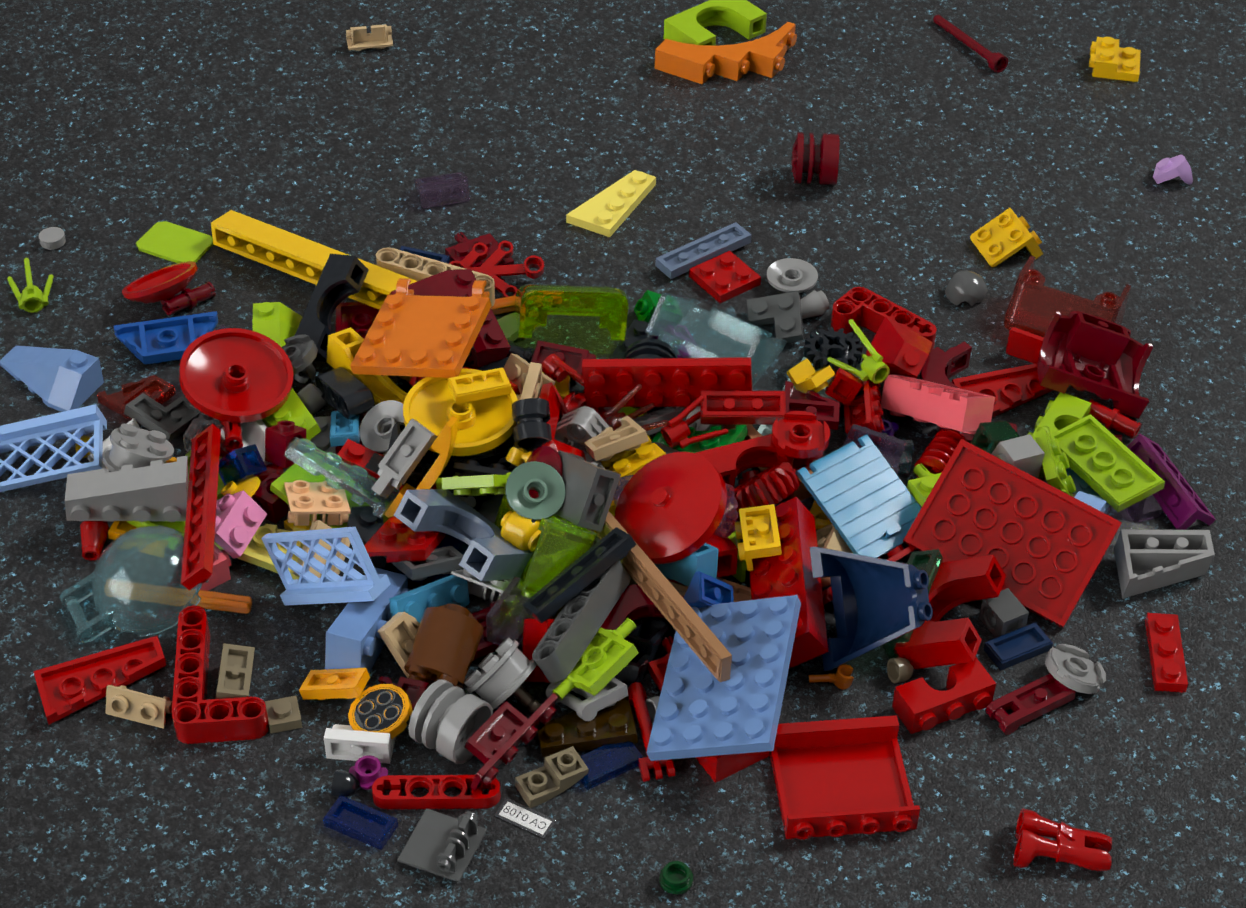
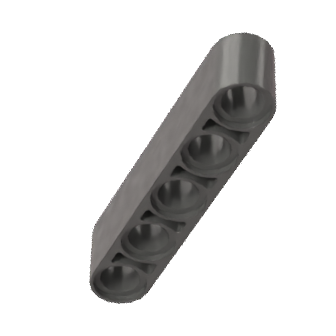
M620 560L609 567L602 577L586 586L578 597L564 605L533 651L532 658L549 682L556 683L562 681L571 673L630 583L631 577Z

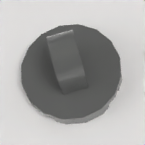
M296 335L285 339L286 345L282 349L288 355L293 367V385L304 388L306 385L312 384L316 377V370L312 362L317 356L318 348L308 335ZM303 372L308 376V378H303L299 376L297 373Z

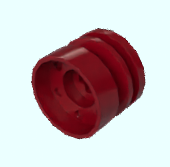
M797 132L796 140L792 147L791 161L794 184H801L802 173H806L807 184H811L813 173L818 174L820 185L837 184L839 134L823 133L820 144H815L814 134L809 133L808 144H804V133Z

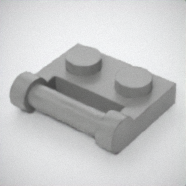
M613 678L595 696L583 689L573 688L574 692L586 699L582 701L568 693L562 701L557 699L556 703H563L576 711L577 716L584 721H591L597 715V711L613 706L617 701L629 695L627 685ZM562 681L551 683L547 687V698L553 694L552 690Z

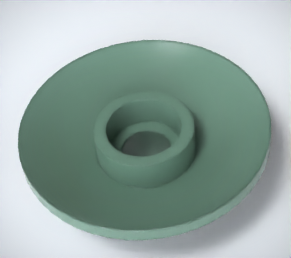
M531 461L519 465L511 472L506 482L505 494L510 507L518 515L528 519L544 520L553 516L561 508L565 499L566 489L564 481L557 470L546 463ZM536 490L539 493V497H530L529 491Z

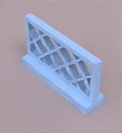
M96 404L0 426V453L13 451L5 461L0 459V476L6 470L13 473L6 481L0 482V492L66 478L67 474L102 469L103 430H107V420ZM94 432V435L86 443L80 440L84 434ZM68 438L59 449L53 446L56 441ZM77 443L81 448L73 457L65 454ZM40 445L32 455L25 452L31 446ZM48 449L54 452L45 463L38 460ZM88 452L94 454V461L84 464L79 462ZM21 455L27 458L17 470L11 466ZM61 458L68 461L61 469H52ZM33 464L41 467L34 475H24Z
M356 527L268 533L261 538L286 589L280 595L285 606L374 601L391 585L386 574H377ZM348 537L353 550L343 544L341 539ZM319 539L329 544L331 550L329 551L318 543ZM297 541H300L309 548L308 553L296 545ZM276 543L286 548L287 553L285 554L280 551ZM337 551L349 559L348 564L336 556ZM315 553L327 560L325 565L314 558ZM293 554L304 561L303 566L292 559ZM354 564L360 566L363 569L365 575H362L357 570H355L353 568ZM332 565L341 570L344 575L339 576L332 571ZM310 566L322 574L321 578H318L309 571ZM288 568L300 576L299 579H293Z

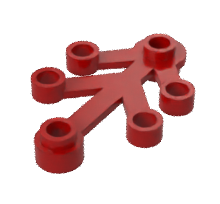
M510 241L500 242L498 249L480 267L471 266L476 260H483L488 255V247L482 242L475 243L472 251L462 261H452L449 263L491 276L494 279L495 289L503 294V298L509 297L506 295L507 292H513V296L518 295V289L513 285L507 284L498 276L526 275L531 279H536L544 272V261L536 255L527 257L524 264L496 266L503 258H510L513 255V244ZM504 247H507V248H509L510 250L505 252V251H502L501 249L504 248ZM482 249L484 252L477 253L476 250ZM531 268H536V269H538V270H537V271H531V270H529V269H531Z

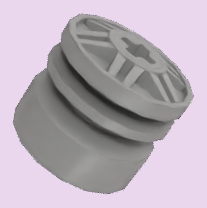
M439 679L423 692L416 703L410 717L409 736L414 741L423 743L429 749H436L441 756L456 764H464L473 757V754L464 747L467 740L492 716L493 708L488 702L473 694L465 695L462 688L453 686L451 682Z

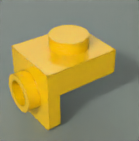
M808 359L802 360L787 371V375L791 382L794 383L796 390L806 393L808 390H813L816 393L829 385L827 380L836 375L830 365L815 371Z

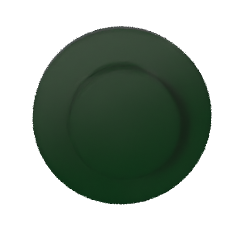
M672 861L661 870L659 882L666 892L675 895L683 894L693 885V873L685 863Z

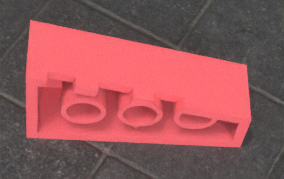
M888 375L884 380L880 405L882 408L890 410V415L906 417L907 415L913 417L914 421L930 422L942 428L978 435V431L990 430L995 397L904 375Z

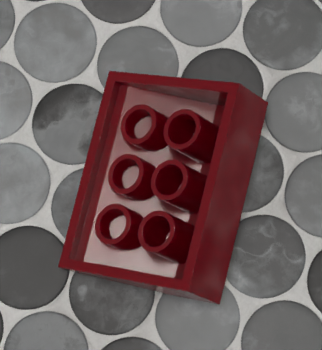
M471 269L446 270L409 284L408 289L414 290V295L471 297L472 286L476 278ZM396 290L391 291L390 295L396 294ZM491 308L473 344L477 352L478 367L506 358L511 348Z

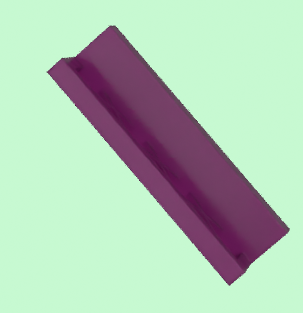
M1139 434L1127 446L1165 481L1164 489L1152 494V497L1177 530H1186L1197 519L1208 525H1211L1216 520L1159 444Z

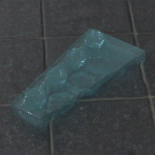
M296 438L288 446L284 454L286 458L315 476L324 475L327 484L336 490L345 489L352 494L351 500L360 506L365 502L373 507L374 511L372 514L380 519L400 491L395 488L387 499L381 497L371 489L378 480L377 478L369 475L360 466H352L342 461V458L335 453L324 452L307 439Z

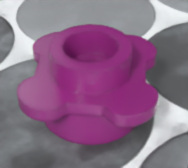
M367 755L359 758L355 766L349 769V773L353 774L360 782L362 789L368 790L372 788L376 779L387 776L388 770L381 767L378 758Z

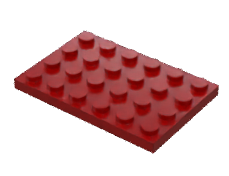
M961 439L903 542L909 546L912 545L920 552L941 563L994 554L1006 575L1001 591L1009 588L1026 609L1064 628L1121 527L1122 522Z

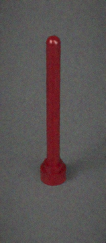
M934 16L933 21L985 58L990 69L996 73L1006 69L1008 65V58L1000 52L992 53L942 16Z

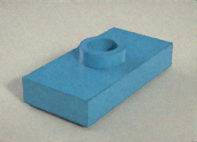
M332 411L330 424L331 447L343 446L348 439L359 443L360 415L347 419L338 411Z

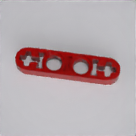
M387 775L376 779L372 785L373 802L381 809H486L497 805L500 801L501 791L500 783L495 778L488 786L483 783L476 791L471 789V795H468L467 788H470L475 775ZM419 787L426 788L429 791L423 797H415L411 792ZM450 787H457L462 791L455 797L447 796L444 793ZM401 789H405V796H401ZM483 789H489V794H482ZM385 790H391L389 795H383Z

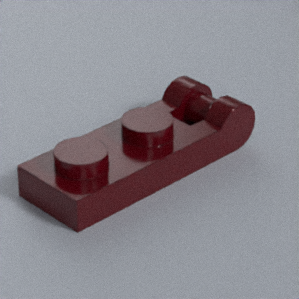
M1048 674L992 701L986 707L985 712L992 720L996 719L999 722V728L1004 734L1009 735L1016 731L1019 726L1074 700L1076 691L1064 686L1051 674ZM1011 709L1014 713L1009 715L1006 711Z

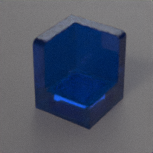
M256 444L235 449L219 460V474L224 485L231 481L237 484L243 479L260 475L267 470Z

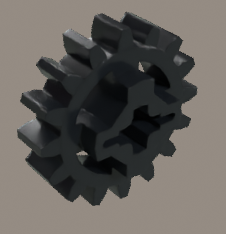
M829 327V331H824L820 328L818 334L811 332L810 338L805 339L803 357H806L811 364L813 363L815 370L823 369L830 365L834 373H836L840 367L828 362V357L856 368V364L861 363L863 345H859L860 339H853L852 332L843 333L844 329L842 328L838 332L834 331L833 327Z

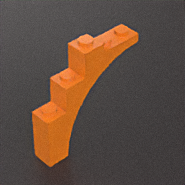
M787 22L767 36L732 45H695L665 39L655 49V69L702 85L713 74L734 81H738L748 71L773 78L784 67L785 58L783 57L786 51L796 43V24Z

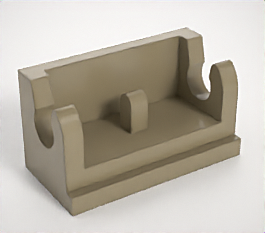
M223 643L215 699L249 697L255 647Z

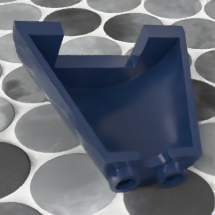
M809 547L813 578L830 577L837 638L827 639L828 652L822 654L824 671L835 669L919 628L925 621L931 620L933 609L929 603L927 589L929 577L925 570H918L913 565L822 547Z

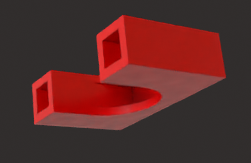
M994 554L930 564L927 571L929 577L927 589L933 615L931 620L925 621L919 628L899 637L895 646L899 657L908 659L914 669L974 662L982 639L969 617L947 621L939 620L949 610L962 603L999 597L1006 575Z

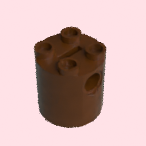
M449 603L438 607H427L424 610L413 641L412 651L404 666L405 671L409 674L408 678L428 682L430 685L439 679L447 680L453 686L464 688L466 674L474 660L484 631L483 626L477 622L468 609Z

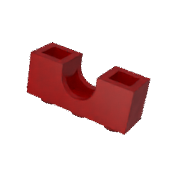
M975 657L974 662L960 663L949 667L946 691L931 688L923 677L895 687L892 708L911 734L921 730H929L935 725L948 720H956L963 714L976 709L982 710L993 701L996 682L977 657Z

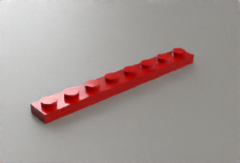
M214 424L192 439L181 584L189 591L199 583H205L213 573L221 430Z

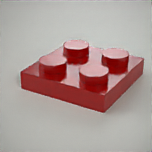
M731 251L689 269V277L720 304L761 285V276Z

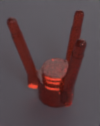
M641 384L632 389L612 409L603 413L605 417L603 420L609 427L613 428V431L622 426L620 419L626 416L624 412L618 413V411L642 389ZM650 403L627 416L631 419L637 418L654 408L655 404ZM668 420L646 424L641 427L649 431L668 425Z

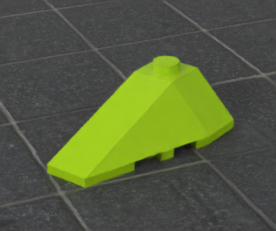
M281 302L253 303V331L269 337L281 347L285 346L284 340L296 334L302 316Z

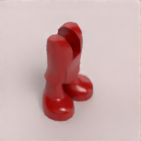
M1021 809L1015 837L1018 839L1014 852L1013 865L1015 867L1026 868L1035 857L1045 856L1054 858L1056 862H1066L1094 871H1109L1111 869L1112 857L1108 853L1112 849V838L1110 836L1095 831L1073 828L1062 821L1059 824L1041 817L1035 811Z

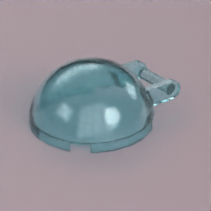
M146 526L132 529L117 537L105 548L92 574L60 594L59 598L62 605L69 609L77 626L76 635L80 642L89 643L112 628H116L120 632L136 633L139 638L158 634L175 626L178 623L179 613L184 608L193 605L197 606L201 600L198 592L202 584L199 583L190 591L181 584L184 533L164 526ZM93 595L95 607L99 615L88 621L80 602Z

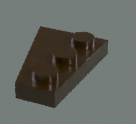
M628 696L617 701L613 706L597 711V715L591 721H584L577 716L576 711L549 721L546 725L541 724L537 726L542 757L550 756L572 746L577 752L638 743Z

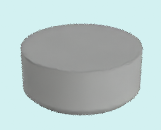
M49 227L39 233L40 245L45 249H58L66 242L64 231L61 228Z

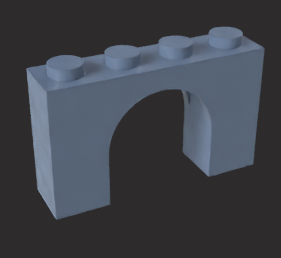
M406 490L394 513L396 518L415 532H443L468 544L469 547L459 565L481 582L520 578L533 554L530 550L525 551L516 548L502 538L501 529L460 498L454 496L449 490Z

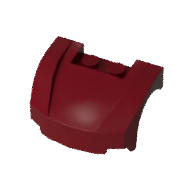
M1057 311L1047 329L1038 357L1037 372L1039 384L1064 394L1069 385H1071L1078 391L1086 390L1095 393L1102 399H1113V407L1120 410V413L1139 419L1149 403L1148 398L1139 395V381L1153 345L1150 343L1141 344L1130 337L1131 330L1102 317L1080 311H1072L1069 316H1065Z

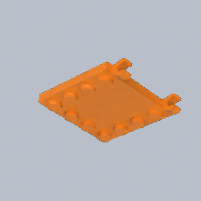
M410 278L398 279L396 294L387 295L350 365L352 373L437 378L459 376L492 306L489 298L490 293L484 291L487 284L486 280L474 281L471 297L414 295V290L408 289L411 282Z

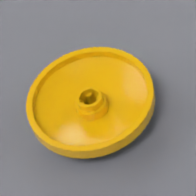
M462 368L459 376L482 371ZM425 377L416 383L405 397L403 403L404 425L406 427L413 418L438 436L446 423L454 416L458 419V426L451 456L480 454L501 445L514 432L513 428L517 425L512 416V404L518 401L511 388L510 394L456 404L448 386V378ZM431 447L428 449V450H430V451H433V452L438 453L437 451H435V450L432 449Z

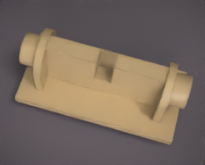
M386 24L372 25L371 33H367L366 26L350 27V30H346L348 50L360 51L368 48L382 49L393 46L391 26Z
M107 685L106 714L165 728L166 713H172V701H170L169 697L164 696L161 698L129 690L123 685L119 687Z

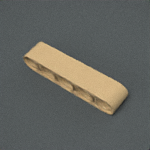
M382 248L376 253L377 266L416 281L446 270L465 269L395 248ZM472 271L476 280H486L487 284L484 291L490 293V302L494 306V279L489 275Z

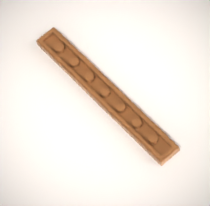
M608 511L601 532L596 531V535L601 540L616 527L624 532L626 530ZM636 543V546L628 552L627 556L620 560L628 574L720 683L729 680L732 662L731 653Z

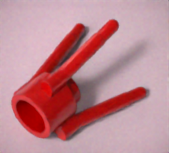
M556 354L549 355L542 362V372L552 380L562 382L569 375L584 387L583 376L568 366ZM553 386L561 403V410L565 415L569 411L556 387Z
M700 396L679 415L669 420V425L661 429V434L669 447L673 448L679 445L683 449L690 444L728 434L729 431L728 429H722L691 438L687 437L691 434L688 426L700 419V411L685 421L683 419L704 401V396Z

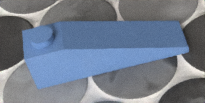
M15 346L0 360V366L17 381L24 382L30 392L36 393L42 398L44 404L60 412L79 408L104 383L99 358L78 350Z

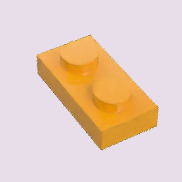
M367 668L310 670L299 692L303 700L359 698L370 676Z

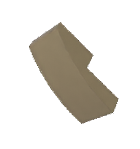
M572 746L545 757L543 767L515 777V787L531 809L573 786L589 773V769Z

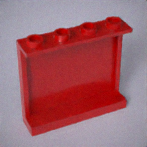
M897 715L778 724L774 750L769 751L786 839L798 838L803 840L821 836L840 837L847 834H874L887 831L905 832L917 829L920 806H914L897 739L899 731Z

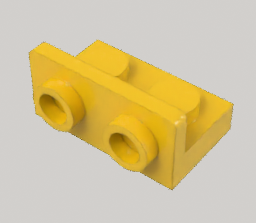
M775 505L739 509L740 521L734 522L737 540L743 539V542L737 543L740 561L746 560L747 571H752V559L782 555Z

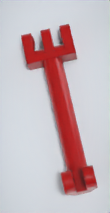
M636 682L628 687V698L630 705H634L647 752L653 726L646 704L645 688L641 683ZM648 755L647 757L639 758V769L643 782L650 781L649 769H653L656 780L663 779L661 767L664 766L666 767L668 777L675 776L673 760L651 761Z

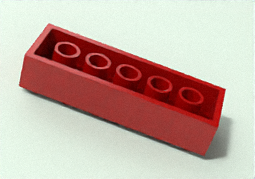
M797 497L775 506L782 555L752 559L753 570L750 571L751 600L798 595L801 602L789 669L828 652L821 578H813L809 548L818 547L815 517Z

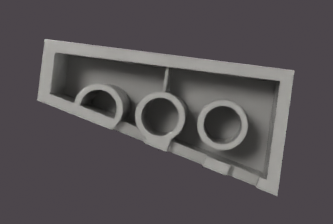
M177 457V462L164 463L163 460L150 461V466L134 468L133 464L124 465L118 471L109 472L106 469L67 474L65 492L67 521H186L189 484L188 457Z

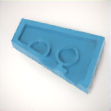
M450 575L389 598L391 618L398 612H406L420 623L424 610L427 607H438L449 603L466 607L470 603L468 582L463 578Z

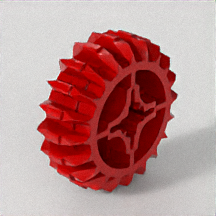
M788 462L778 463L739 484L734 490L727 493L726 508L729 513L733 515L736 521H740L739 509L775 505L786 499L794 491L798 490L801 484L795 468Z

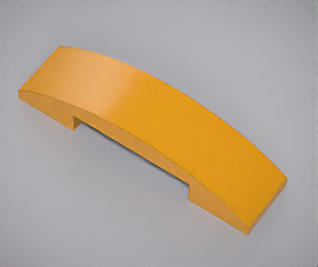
M452 416L431 445V448L440 455L416 489H430L446 467L456 441L458 419ZM406 483L384 515L388 518L393 517L406 490L416 489Z

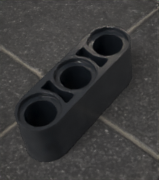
M343 367L315 377L316 387L322 392L321 397L347 419L366 413L375 406L374 398L369 388Z

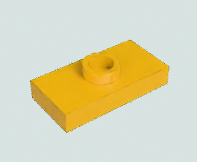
M503 367L448 378V386L456 404L511 393V384Z

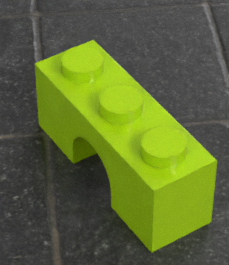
M1060 392L1054 401H1049L1045 410V416H1039L1034 432H1029L1028 434L1036 441L1034 433L1037 432L1038 427L1043 425L1048 426L1050 434L1088 416L1091 403Z

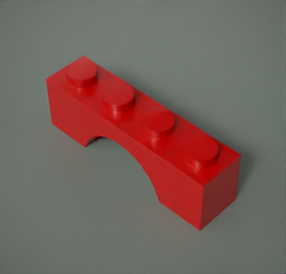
M797 433V435L803 436V433ZM771 434L696 452V454L705 457L717 468L725 481L727 491L734 490L735 478L746 469L753 467L770 468L778 463L788 462L796 471L803 467L809 471L811 470L809 464L813 462V459L783 458L779 456L777 448L772 443Z

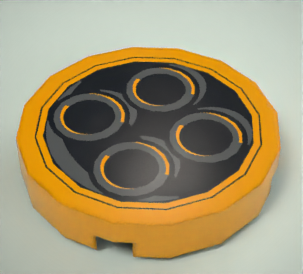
M378 684L364 690L360 697L355 698L348 713L349 724L352 730L390 733L391 739H393L407 727L406 722L409 716L411 717L413 710L411 701L402 688L393 684Z

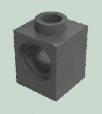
M1007 588L1000 592L999 597L982 600L979 619L992 635L997 638L1025 627L1029 612L1010 589Z

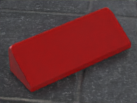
M701 391V396L705 398L701 402L700 408L701 424L773 425L777 418L779 421L784 418L786 413L785 391Z

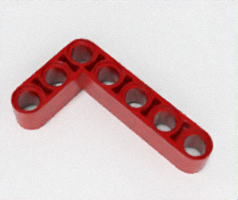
M193 605L184 608L178 616L172 718L177 739L182 743L195 744L253 740L265 736L269 730L266 705L262 699L258 697H239L207 700L210 631L206 611L200 606Z

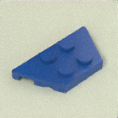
M217 311L114 325L115 336L143 364L161 363L181 359L187 347L194 340L215 329L218 323Z

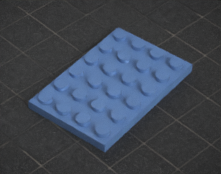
M798 595L721 603L702 608L691 607L731 653L730 679L720 683L679 633L675 632L646 752L651 761L774 750L801 606Z

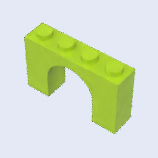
M709 0L664 19L663 39L695 45L716 46V35L704 27L719 25L729 27L750 40L766 32L767 13L747 0Z

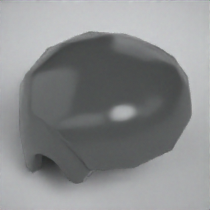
M960 270L953 274L945 289L947 299L955 305L966 301L970 306H973L975 303L982 302L988 292L985 280L979 274L968 270Z

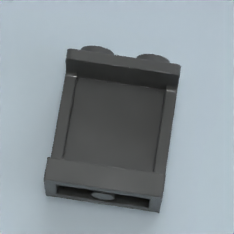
M559 450L558 453L562 461V479L565 484L566 494L561 508L555 514L577 526L601 532L621 475L591 464L581 456Z

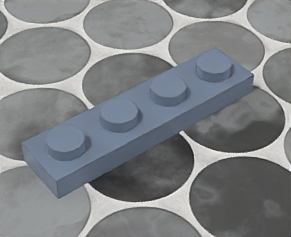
M735 222L657 257L655 266L672 279L688 272L694 266L751 243L752 235Z

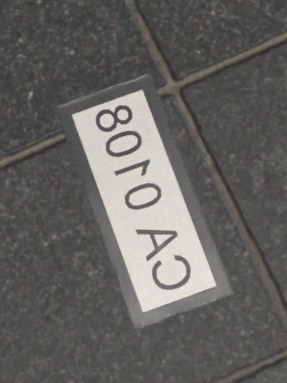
M508 798L505 799L494 815L542 838L546 837L557 821Z

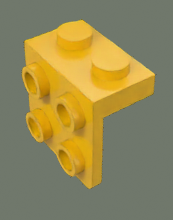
M1008 208L970 236L973 244L991 267H996L1024 247L1027 248L1035 260L1043 255L1042 250L1038 246L1042 243L1034 230L1029 232L1028 229L1031 227L1023 216L1018 218L1011 208Z

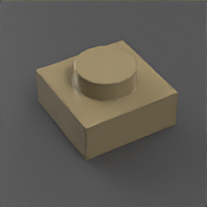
M297 695L265 701L270 733L302 728Z

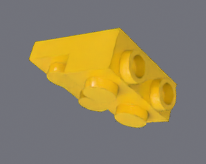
M1097 37L1096 42H1091L1089 67L1093 68L1092 77L1138 82L1141 50L1132 47L1121 48L1119 47L1120 39L1112 37Z

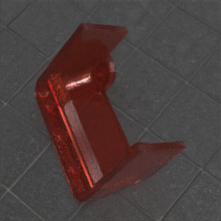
M1030 256L1018 276L1003 323L1008 330L1015 327L1041 337H1045L1047 329L1057 311L1065 316H1069L1072 311H1080L1102 317L1120 325L1125 313L1131 285L1126 284L1120 297L1112 292H1104L1097 295L1094 301L1044 286L1045 277L1038 270L1033 269L1036 257Z

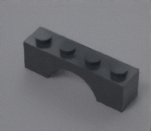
M329 255L294 335H308L315 342L318 348L315 361H327L328 335L333 334L331 330L332 314L345 298L360 292L369 271L356 256Z

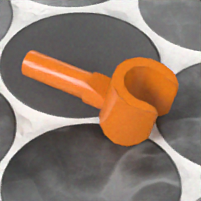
M843 664L838 667L836 674L809 675V683L829 682L834 683L839 689H847L851 686L854 679L851 676L853 667Z

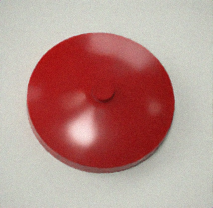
M226 328L208 332L194 340L187 347L180 362L179 382L187 400L200 412L225 422L247 423L264 419L274 414L285 404L292 389L293 367L286 352L269 337L247 329Z
M692 452L669 453L647 463L633 475L620 494L614 518L631 535L633 540L654 564L675 562L697 551L710 539L718 528L727 502L725 481L717 468L705 457Z

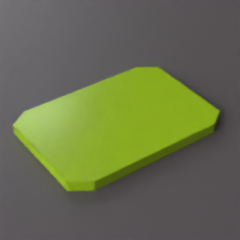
M167 221L157 222L136 242V247L139 251L175 263L194 261L196 263L213 246L211 235Z

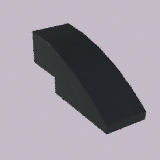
M660 617L641 618L636 623L637 628L624 640L634 644L639 653L614 678L625 683L627 687L632 683H641L649 672L648 662L657 660L663 649V639L666 637L668 639L674 628L668 620Z

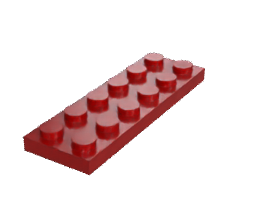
M751 357L583 359L582 361L587 407H688L701 396V391H753Z

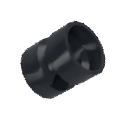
M527 398L512 404V416L517 424L513 428L514 444L516 447L537 449L552 440L551 425L547 423L550 420V408L547 400Z

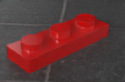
M1147 613L1145 625L1154 691L1186 693L1188 679L1178 615Z

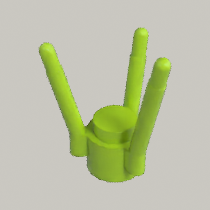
M25 258L24 268L27 286L22 293H20L11 276L7 280L18 300L19 309L34 313L49 304L48 296L54 276L52 274L48 276L44 292L42 293L41 289L33 285L30 262L28 258Z
M850 319L848 321L850 326L872 356L862 354L861 371L832 357H828L827 361L858 376L863 381L870 379L875 384L882 383L888 377L890 369L882 361L883 357L874 349L854 320Z

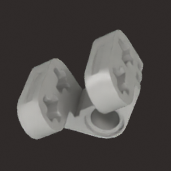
M583 406L563 415L561 421L557 424L554 439L573 446L574 442L585 445L584 442L599 435L609 425L594 409ZM586 453L585 457L587 462H591L592 460H594L588 453Z

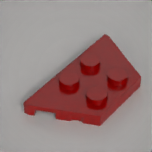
M393 516L383 524L364 546L369 557L386 556L387 563L425 561L446 537V533L438 531L415 532Z

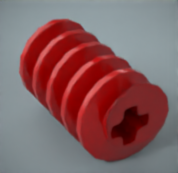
M940 430L915 463V466L922 463L930 473H942L960 440L967 441V439L956 430Z

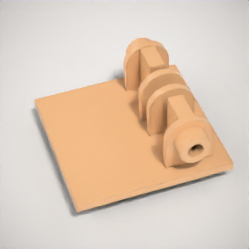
M304 480L284 482L290 511H288V523H294V526L309 525L310 514L311 524L316 521L317 514H320V521L325 523L326 518L327 525L340 526L348 522V514H351L343 482L325 480L323 482H307Z

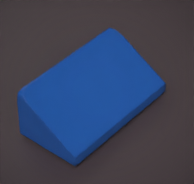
M697 571L686 591L684 600L690 607L697 608L734 602L733 586Z

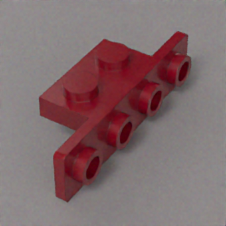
M555 693L529 719L505 701L467 740L464 747L485 764L475 775L470 786L471 789L476 791L483 783L488 786L498 775L499 770L497 768L502 763L508 765L519 751L517 747L522 742L527 745L538 731L536 727L541 722L546 725L557 711L554 708L558 699Z

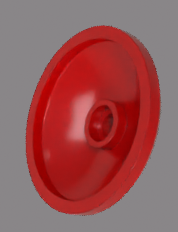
M187 261L161 268L131 282L123 288L122 294L124 298L130 301L141 303L161 301L162 304L163 300L174 297L189 285L196 275L198 267L194 261Z

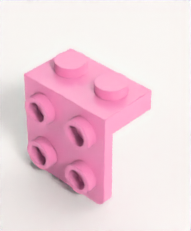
M244 490L232 495L230 493L217 500L214 541L233 559L241 557L267 516V513Z

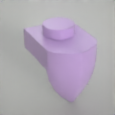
M1183 155L1164 158L1156 164L1153 178L1157 184L1178 176L1186 184L1191 185L1193 182L1191 167Z

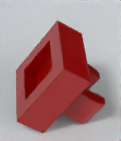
M839 368L835 373L836 375L833 376L829 385L825 388V394L849 407L862 388L863 380Z

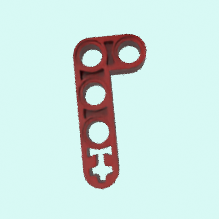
M854 287L833 304L831 327H833L834 331L838 332L841 328L844 329L843 333L845 334L854 331L848 322L850 319H853L858 327L861 325L876 333L884 317L887 316L932 341L930 352L934 349L937 328L933 323L867 288Z

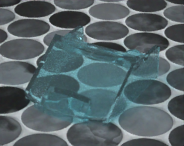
M663 292L645 333L658 336L659 340L669 344L676 351V354L683 358L751 357L753 387L785 347L786 340L771 337L772 333L714 306L708 311L697 306L699 300L695 298Z

